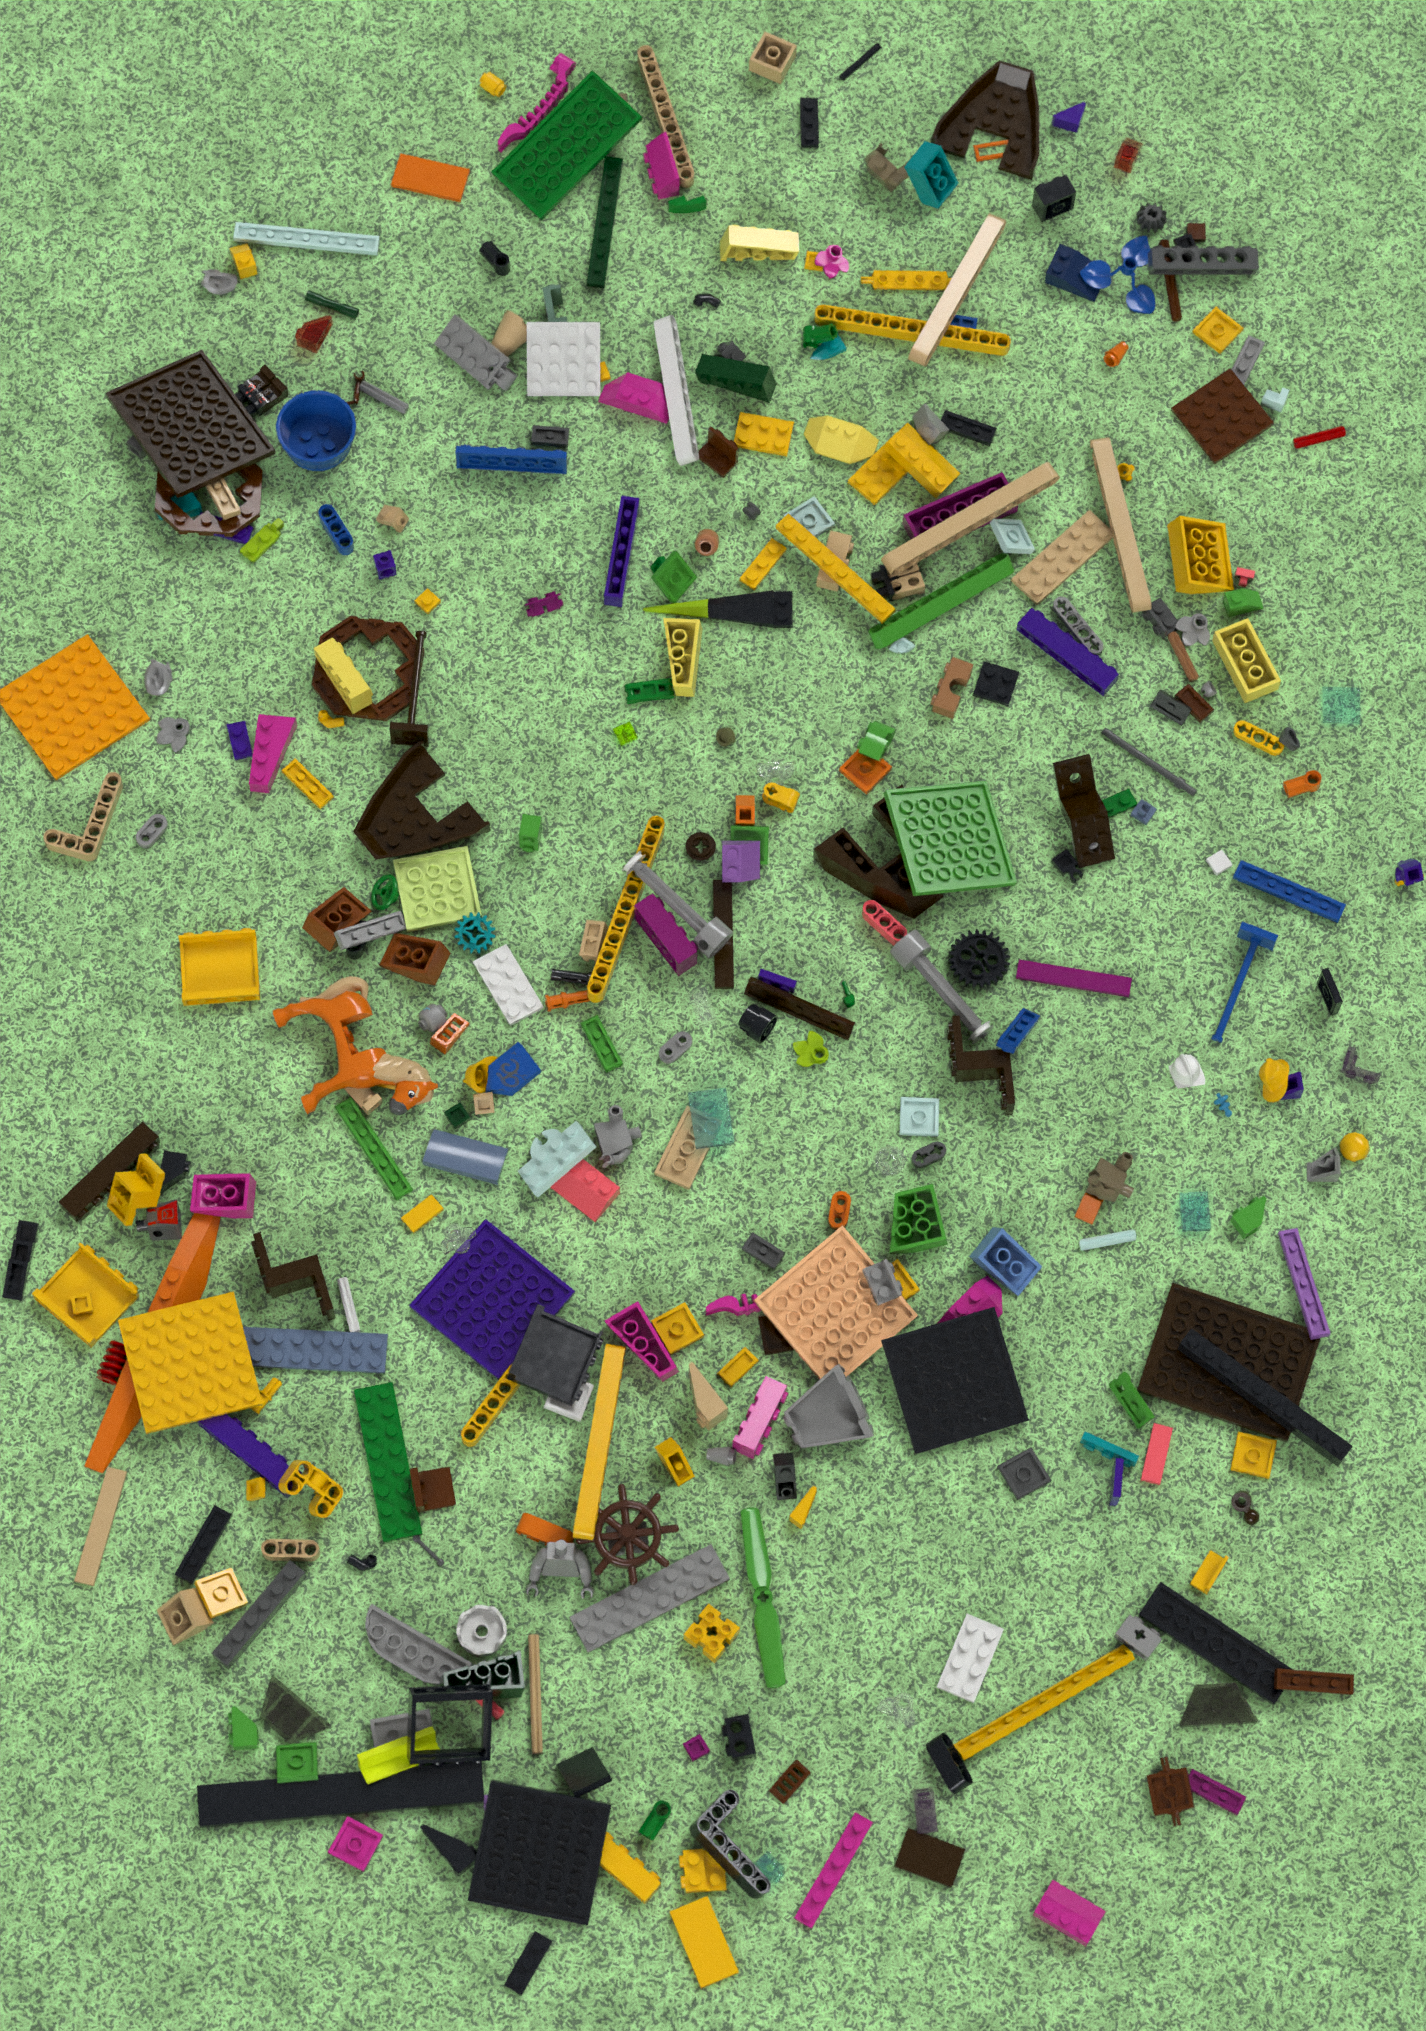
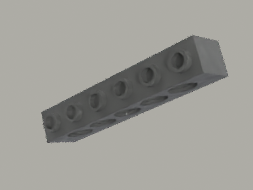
M1154 246L1148 252L1149 275L1255 274L1259 269L1258 248H1252L1251 246H1243L1241 248H1234V246H1225L1223 248H1217L1216 246H1208L1206 248H1199L1198 246H1190L1188 248H1181V246H1172L1171 248ZM1164 257L1170 258L1171 262H1167ZM1182 257H1186L1189 262H1184ZM1200 257L1205 258L1207 262H1202ZM1217 257H1221L1224 262H1220ZM1235 257L1240 258L1242 262H1237Z

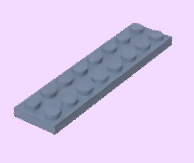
M243 1327L253 1367L385 1373L388 1334Z

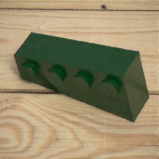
M707 354L701 355L695 370L697 379L702 384L714 385L770 403L777 385L770 366Z
M521 1651L514 1652L508 1656L503 1655L491 1661L478 1662L477 1665L470 1667L465 1666L443 1672L439 1684L440 1686L489 1684L493 1691V1699L521 1698L525 1689Z

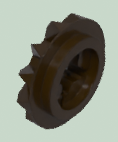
M697 832L687 839L685 848L687 855L693 860L701 862L702 860H709L714 855L716 844L709 834ZM700 840H702L703 846L706 847L703 848L702 853H700L698 848H695V846L699 845Z

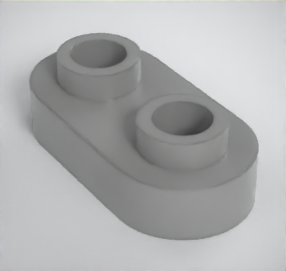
M161 814L151 816L136 833L137 844L142 848L153 846L167 830V819ZM161 823L162 825L161 827L157 828L155 827V824ZM144 837H149L148 841H143L142 839Z
M683 1031L675 1034L660 1048V1060L666 1064L674 1063L691 1048V1035ZM684 1038L686 1042L681 1043L679 1040ZM669 1050L672 1054L666 1055L665 1052Z

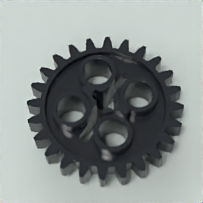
M976 929L975 934H972L969 930L967 937L961 934V940L955 939L956 945H951L952 951H949L948 955L951 958L948 959V964H952L950 971H955L953 977H960L958 983L965 981V987L972 984L973 990L976 985H979L980 990H982L983 985L990 989L991 982L996 986L998 983L997 979L1003 980L1002 974L1007 975L1008 970L1006 968L1010 966V963L1007 962L1010 960V955H1005L1009 949L1003 948L1005 942L999 943L1000 936L992 938L993 932L986 935V930H983L982 934H979L978 929ZM982 944L986 949L980 950L977 948V945ZM967 954L970 956V959L965 960L961 956ZM976 956L978 959L983 958L982 962L980 960L976 961ZM993 959L997 964L991 965L988 963V960ZM978 969L981 971V974L976 975L972 970Z

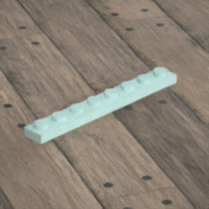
M236 222L233 237L235 242L376 256L378 255L380 241L379 236L241 222Z

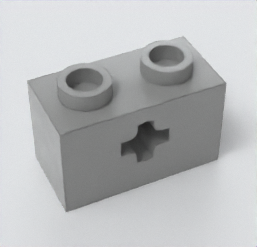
M1129 1615L1115 1633L1114 1638L1147 1661L1160 1644L1162 1638L1159 1637L1160 1634L1155 1629H1148L1144 1626V1622L1139 1617ZM1136 1634H1143L1142 1638L1136 1639Z

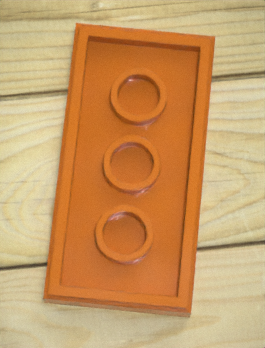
M400 153L391 187L461 202L470 169Z

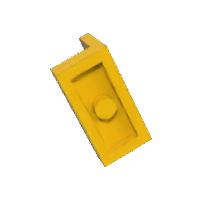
M1210 1550L1190 1585L1207 1595L1229 1557L1225 1556L1223 1558Z

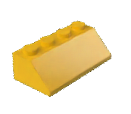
M909 423L905 424L883 447L935 498L961 474L932 445H929Z

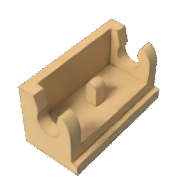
M586 920L579 956H582L586 962H589V959L594 960L595 963L597 961L608 931V926L604 921Z

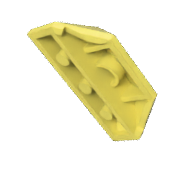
M828 415L809 418L804 431L805 438L816 454L848 464L871 458L879 442L863 426Z

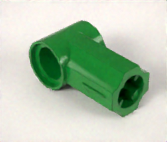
M832 323L819 327L813 325L805 326L803 328L802 346L815 349L820 343L835 340L838 336L836 326Z
M664 1800L657 1801L638 1832L647 1839L654 1841L671 1815L670 1804ZM659 1806H666L668 1812L666 1815L660 1816L656 1812Z

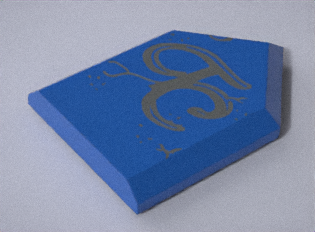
M517 1042L488 1065L485 1093L492 1092L493 1094L513 1096L541 1073V1069L521 1043Z

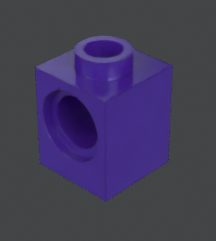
M391 550L373 555L374 566L379 580L397 575Z

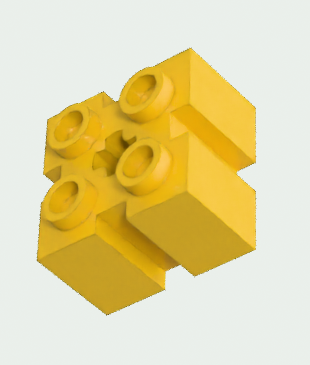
M708 1603L699 1614L698 1621L700 1623L697 1625L693 1622L684 1633L683 1639L694 1648L700 1645L703 1648L702 1654L716 1663L725 1652V1642L730 1645L740 1633V1627L728 1618L725 1622L721 1620V1613ZM714 1630L716 1636H708V1631Z

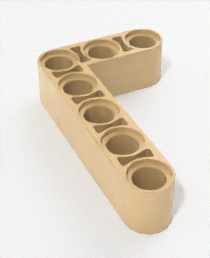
M110 772L105 776L83 837L56 829H49L43 836L47 849L85 861H93L97 858L123 789L121 776L118 773ZM112 781L118 782L114 786L109 785ZM106 798L112 799L110 802H103ZM99 815H106L103 819H97ZM95 831L100 832L97 836H91V833ZM51 838H57V841L53 843L48 842ZM70 843L75 844V846L72 848L67 847V845ZM86 849H93L91 853H85Z

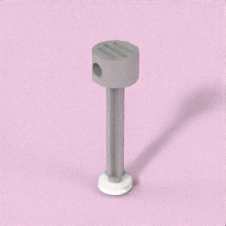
M642 851L636 853L629 859L622 871L625 870L627 872L626 875L634 870L635 876H638L698 933L693 940L697 948L708 959L713 957L729 941L734 932L718 917L713 918L707 923L658 877L647 864L642 863L646 854L642 855Z
M917 930L911 931L890 950L891 955L905 971L913 966L916 967L956 1016L960 1015V1020L968 1030L973 1031L968 1040L972 1039V1044L977 1043L993 1029L994 1025L990 1026V1021L983 1025L981 1024V1019L977 1017L926 957L932 950L928 942Z

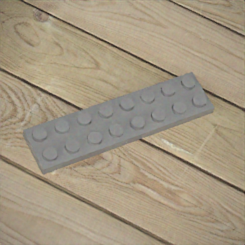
M712 1544L638 1581L636 1585H630L569 1618L587 1653L729 1581L730 1578Z

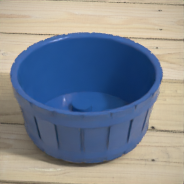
M307 391L294 396L282 407L283 409L279 412L278 421L276 422V432L282 448L295 464L310 471H325L336 467L347 457L354 441L356 421L354 413L350 409L351 407L341 397L327 391Z

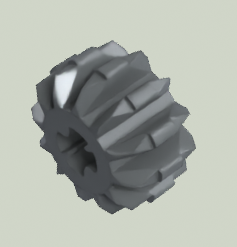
M1147 202L1146 206L1142 205L1136 217L1138 218L1137 225H1141V230L1147 228L1149 233L1153 229L1156 233L1158 229H1163L1164 224L1167 222L1166 210H1163L1162 205L1157 207L1156 202L1153 205Z

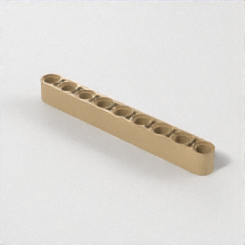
M643 45L638 49V65L661 133L667 132L679 175V185L682 188H690L694 184V170L652 47Z

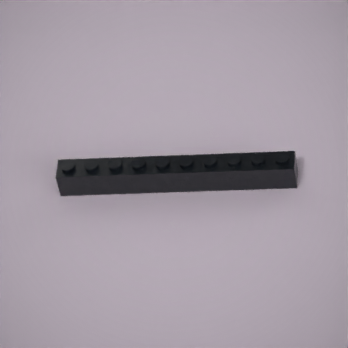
M1192 1328L1180 1342L1177 1350L1337 1467L1353 1447L1351 1444Z

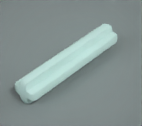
M1132 1229L1080 1239L1079 1246L1083 1251L1135 1241L1136 1232Z

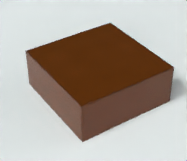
M1187 223V234L1191 233L1195 242H1206L1205 223Z

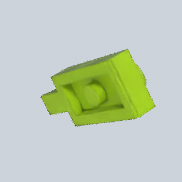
M277 518L272 524H266L240 549V553L254 564L279 539L281 535L280 530L284 527V522Z

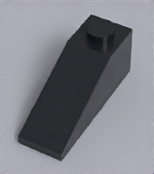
M422 1824L420 1826L421 1831L459 1877L475 1864L477 1851L472 1845L467 1846L465 1842Z

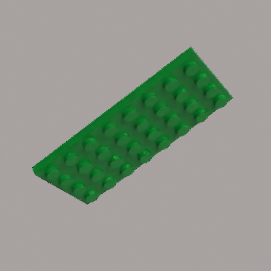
M592 70L491 173L542 221L643 118Z

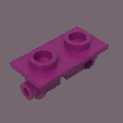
M553 591L544 594L545 598L538 600V597L527 599L528 603L524 604V606L528 605L529 609H526L527 616L534 617L544 614L543 606H546L548 612L561 609L564 606L562 599L558 600L557 597L561 593L556 594Z

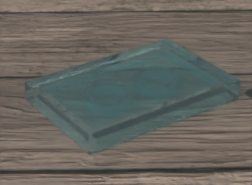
M726 1088L689 1092L688 1101L696 1149L733 1145L734 1137Z

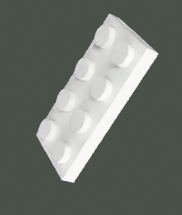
M507 944L473 961L475 968L510 1026L544 1008Z
M966 1614L936 1688L974 1703L1004 1629Z

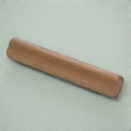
M1176 631L1169 633L1168 640L1190 682L1196 681L1198 674Z

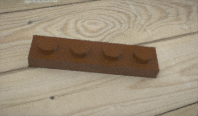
M1277 1668L1275 1669L1274 1689L1353 1695L1354 1674Z

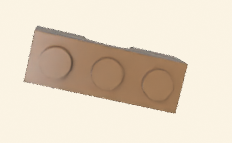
M952 657L950 663H946L943 673H946L944 679L940 678L937 686L939 692L937 695H933L930 705H933L932 712L954 718L961 696L952 693L950 687L953 685L966 687L974 664Z

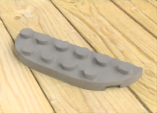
M373 1604L370 1605L365 1622L370 1645L385 1660L417 1679L429 1684L440 1685L439 1682L443 1672L474 1665Z

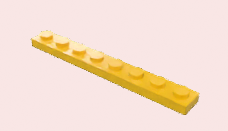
M789 513L776 524L775 528L882 624L895 612L896 609Z

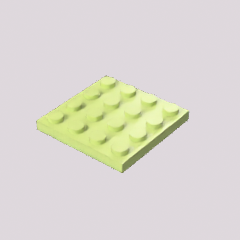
M468 846L393 860L407 932L457 923L458 920L463 922L462 916L465 915L469 918L470 912H472L473 916L480 912V917L482 918Z

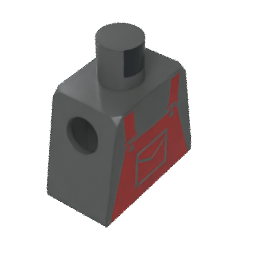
M177 1199L158 1204L157 1207L147 1208V1219L136 1221L137 1231H148L150 1239L153 1241L182 1239L181 1211Z

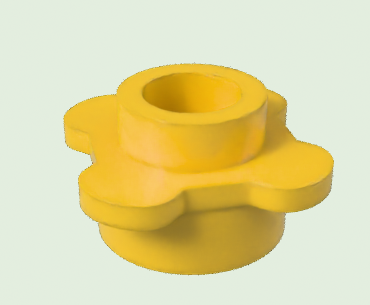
M1119 464L1117 469L1120 480L1131 481L1132 472L1135 470V467L1132 464Z

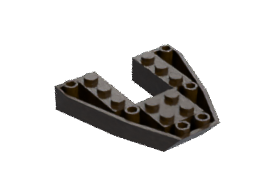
M903 784L898 786L896 789L904 788ZM884 797L873 805L872 815L898 844ZM844 827L814 848L813 858L824 871L871 900L913 919L943 898V893L913 896L901 853L879 869Z

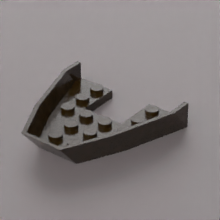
M999 60L975 80L938 121L931 138V143L940 145L945 153L965 158L976 129L1008 139L1009 141L998 170L1033 180L1039 158V101L1033 70Z
M422 740L404 753L372 796L353 831L375 860L430 851L491 831L489 821L484 822L468 801L437 822L416 797L445 776L444 771L426 751Z

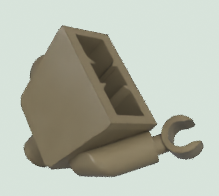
M880 143L874 151L865 157L867 171L886 189L892 192L909 176L904 168L906 164L897 169L884 157L888 149H884L882 147L883 144Z
M1123 1152L1118 1157L1115 1165L1100 1157L1094 1170L1088 1173L1089 1184L1086 1193L1110 1202H1115L1119 1194L1130 1198L1134 1188L1124 1182L1127 1177L1126 1172L1132 1165L1133 1156L1128 1152Z

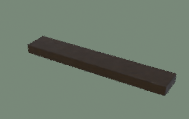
M713 880V918L718 917L733 931L732 882ZM733 935L723 948L714 955L715 989H734Z
M752 976L746 986L744 995L845 1040H849L855 1026V1022Z

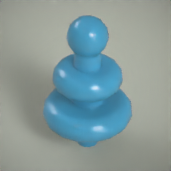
M1217 1093L1218 1099L1214 1101V1104H1220L1219 1110H1224L1225 1115L1230 1117L1232 1115V1111L1228 1108L1230 1103L1225 1102L1228 1099V1095L1221 1096L1220 1093Z

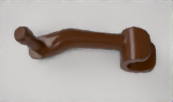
M361 371L362 377L360 378L356 377L354 373V380L356 381L353 395L354 400L347 402L349 406L352 404L357 405L359 402V386L365 380L364 371Z

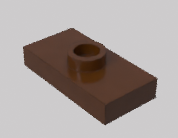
M1189 683L1175 694L1174 698L1192 708L1190 714L1199 723L1214 712V708Z

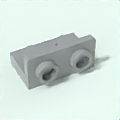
M887 1259L862 1269L877 1306L902 1295V1285L899 1280L896 1281L893 1274L895 1273L894 1266Z

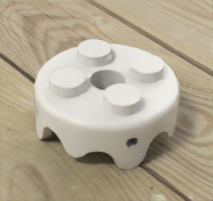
M475 1605L471 1609L462 1612L458 1619L457 1637L464 1650L475 1656H488L494 1654L503 1646L507 1636V1625L497 1608ZM484 1626L487 1628L488 1633L482 1637L478 1636L476 1633L477 1628Z

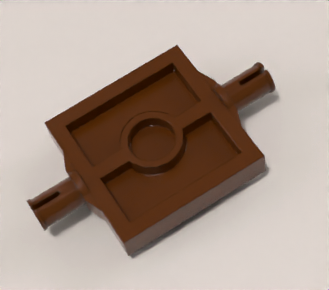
M1168 1757L1160 1758L1162 1770L1156 1774L1147 1775L1154 1816L1171 1815L1173 1827H1177V1825H1182L1179 1813L1195 1808L1188 1769L1186 1767L1172 1769L1170 1768Z

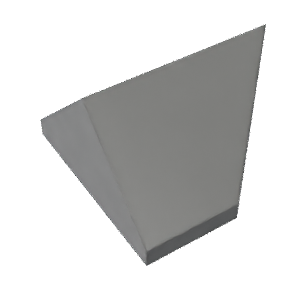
M1336 1147L1314 1162L1307 1163V1182H1337L1341 1175L1340 1155Z

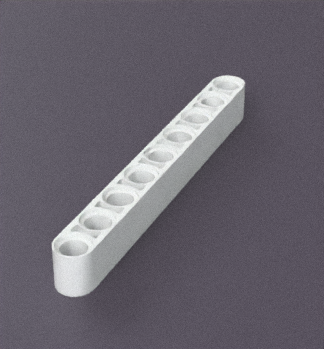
M669 315L655 320L654 329L675 456L678 464L683 466L698 461L699 453L678 327L674 316Z

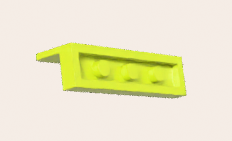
M433 1726L415 1732V1751L440 1749L436 1742ZM407 1736L357 1754L358 1767L367 1784L419 1765L410 1764L407 1759Z

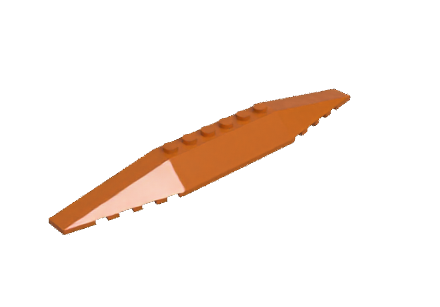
M193 1214L166 1269L148 1312L201 1299L207 1285L220 1216ZM126 1360L84 1465V1467L102 1474L142 1417L128 1360Z

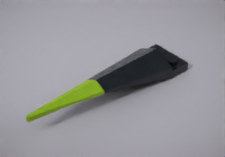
M771 590L643 608L646 612L711 618L771 628H793L792 591L774 592Z

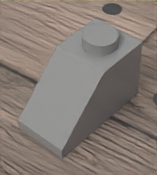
M926 403L912 416L917 432L929 445L938 443L949 431Z

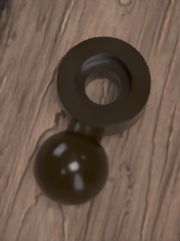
M1243 1490L1237 1491L1231 1500L1233 1508L1244 1512V1521L1247 1524H1256L1260 1516L1256 1510L1250 1508L1252 1504L1251 1495ZM1239 1498H1245L1246 1502L1240 1503Z

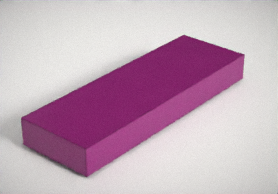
M1191 1769L1189 1779L1192 1792L1238 1816L1246 1796Z

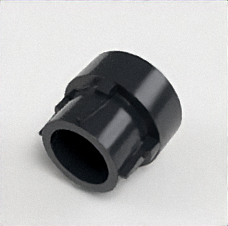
M753 1003L744 1011L738 1025L741 1030L746 1032L747 1036L761 1044L774 1029L778 1016L764 1007H759Z

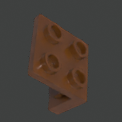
M710 427L708 429V442L698 451L699 460L724 478L738 464L739 448L733 440L725 438L720 430Z
M417 1467L410 1469L417 1512L456 1505L450 1467L418 1472Z

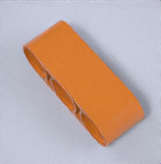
M529 1513L522 1514L515 1530L516 1533L525 1534L527 1538L536 1542H544L545 1545L548 1542H557L558 1540L573 1543L575 1539L573 1538V1532Z

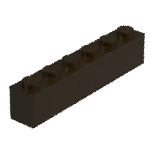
M142 1121L59 1201L60 1207L74 1221L84 1220L89 1215V1210L93 1206H99L104 1200L103 1197L108 1192L110 1193L115 1172L131 1171L137 1166L139 1154L148 1155L150 1152L154 1153L160 1146L159 1136Z

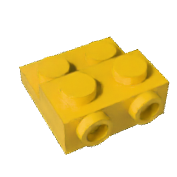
M683 1850V1855H679L680 1868H684V1876H680L681 1888H685L686 1893L726 1890L725 1870L706 1850Z

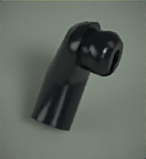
M351 1554L347 1563L359 1571L373 1569L377 1565V1557L370 1554L367 1558L359 1559Z

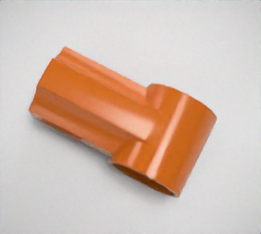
M1310 770L1306 775L1284 781L1285 793L1290 798L1306 792H1315L1320 788L1322 777L1318 771ZM1314 779L1317 781V783L1311 784L1308 782V780Z

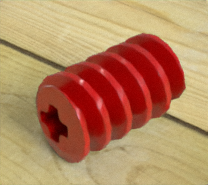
M112 1340L109 1342L112 1348L106 1349L108 1355L103 1356L105 1362L100 1363L102 1369L97 1370L96 1373L99 1376L96 1377L105 1383L116 1385L117 1381L114 1379L120 1377L118 1371L123 1369L121 1363L125 1364L126 1362L124 1359L126 1352L123 1343Z

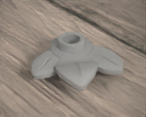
M1197 613L1192 617L1184 616L1175 625L1177 630L1183 632L1182 642L1184 646H1191L1197 641L1202 645H1206L1210 639V633L1207 629L1208 621L1203 614ZM1196 620L1200 622V626L1196 624Z
M171 717L163 718L158 723L162 730L159 731L156 742L161 745L171 744L172 750L175 753L179 752L186 744V735L190 730V724L184 718L176 720ZM182 724V729L178 730V725Z

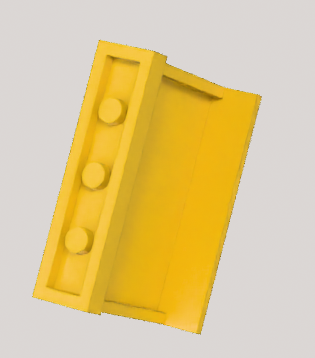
M242 928L240 931L226 929L215 933L204 931L202 934L187 932L183 935H178L180 942L183 1006L260 1000L255 929Z
M80 1242L78 1244L79 1249L40 1290L37 1288L32 1293V1296L92 1348L139 1298V1293L137 1291L138 1287L131 1281L127 1283L120 1271L117 1269L113 1271L106 1259L103 1257L98 1258L94 1254L95 1251L88 1244L84 1246ZM90 1292L94 1312L74 1316L70 1295Z

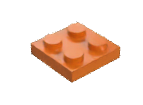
M858 749L839 768V772L867 795L892 770V766L883 758L879 762L858 752Z

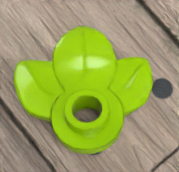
M809 1031L807 1041L793 1043V1049L799 1055L796 1061L798 1065L810 1067L813 1064H823L828 1060L829 1052L823 1046V1038L818 1033ZM820 1052L823 1054V1056L821 1058L816 1057V1053Z

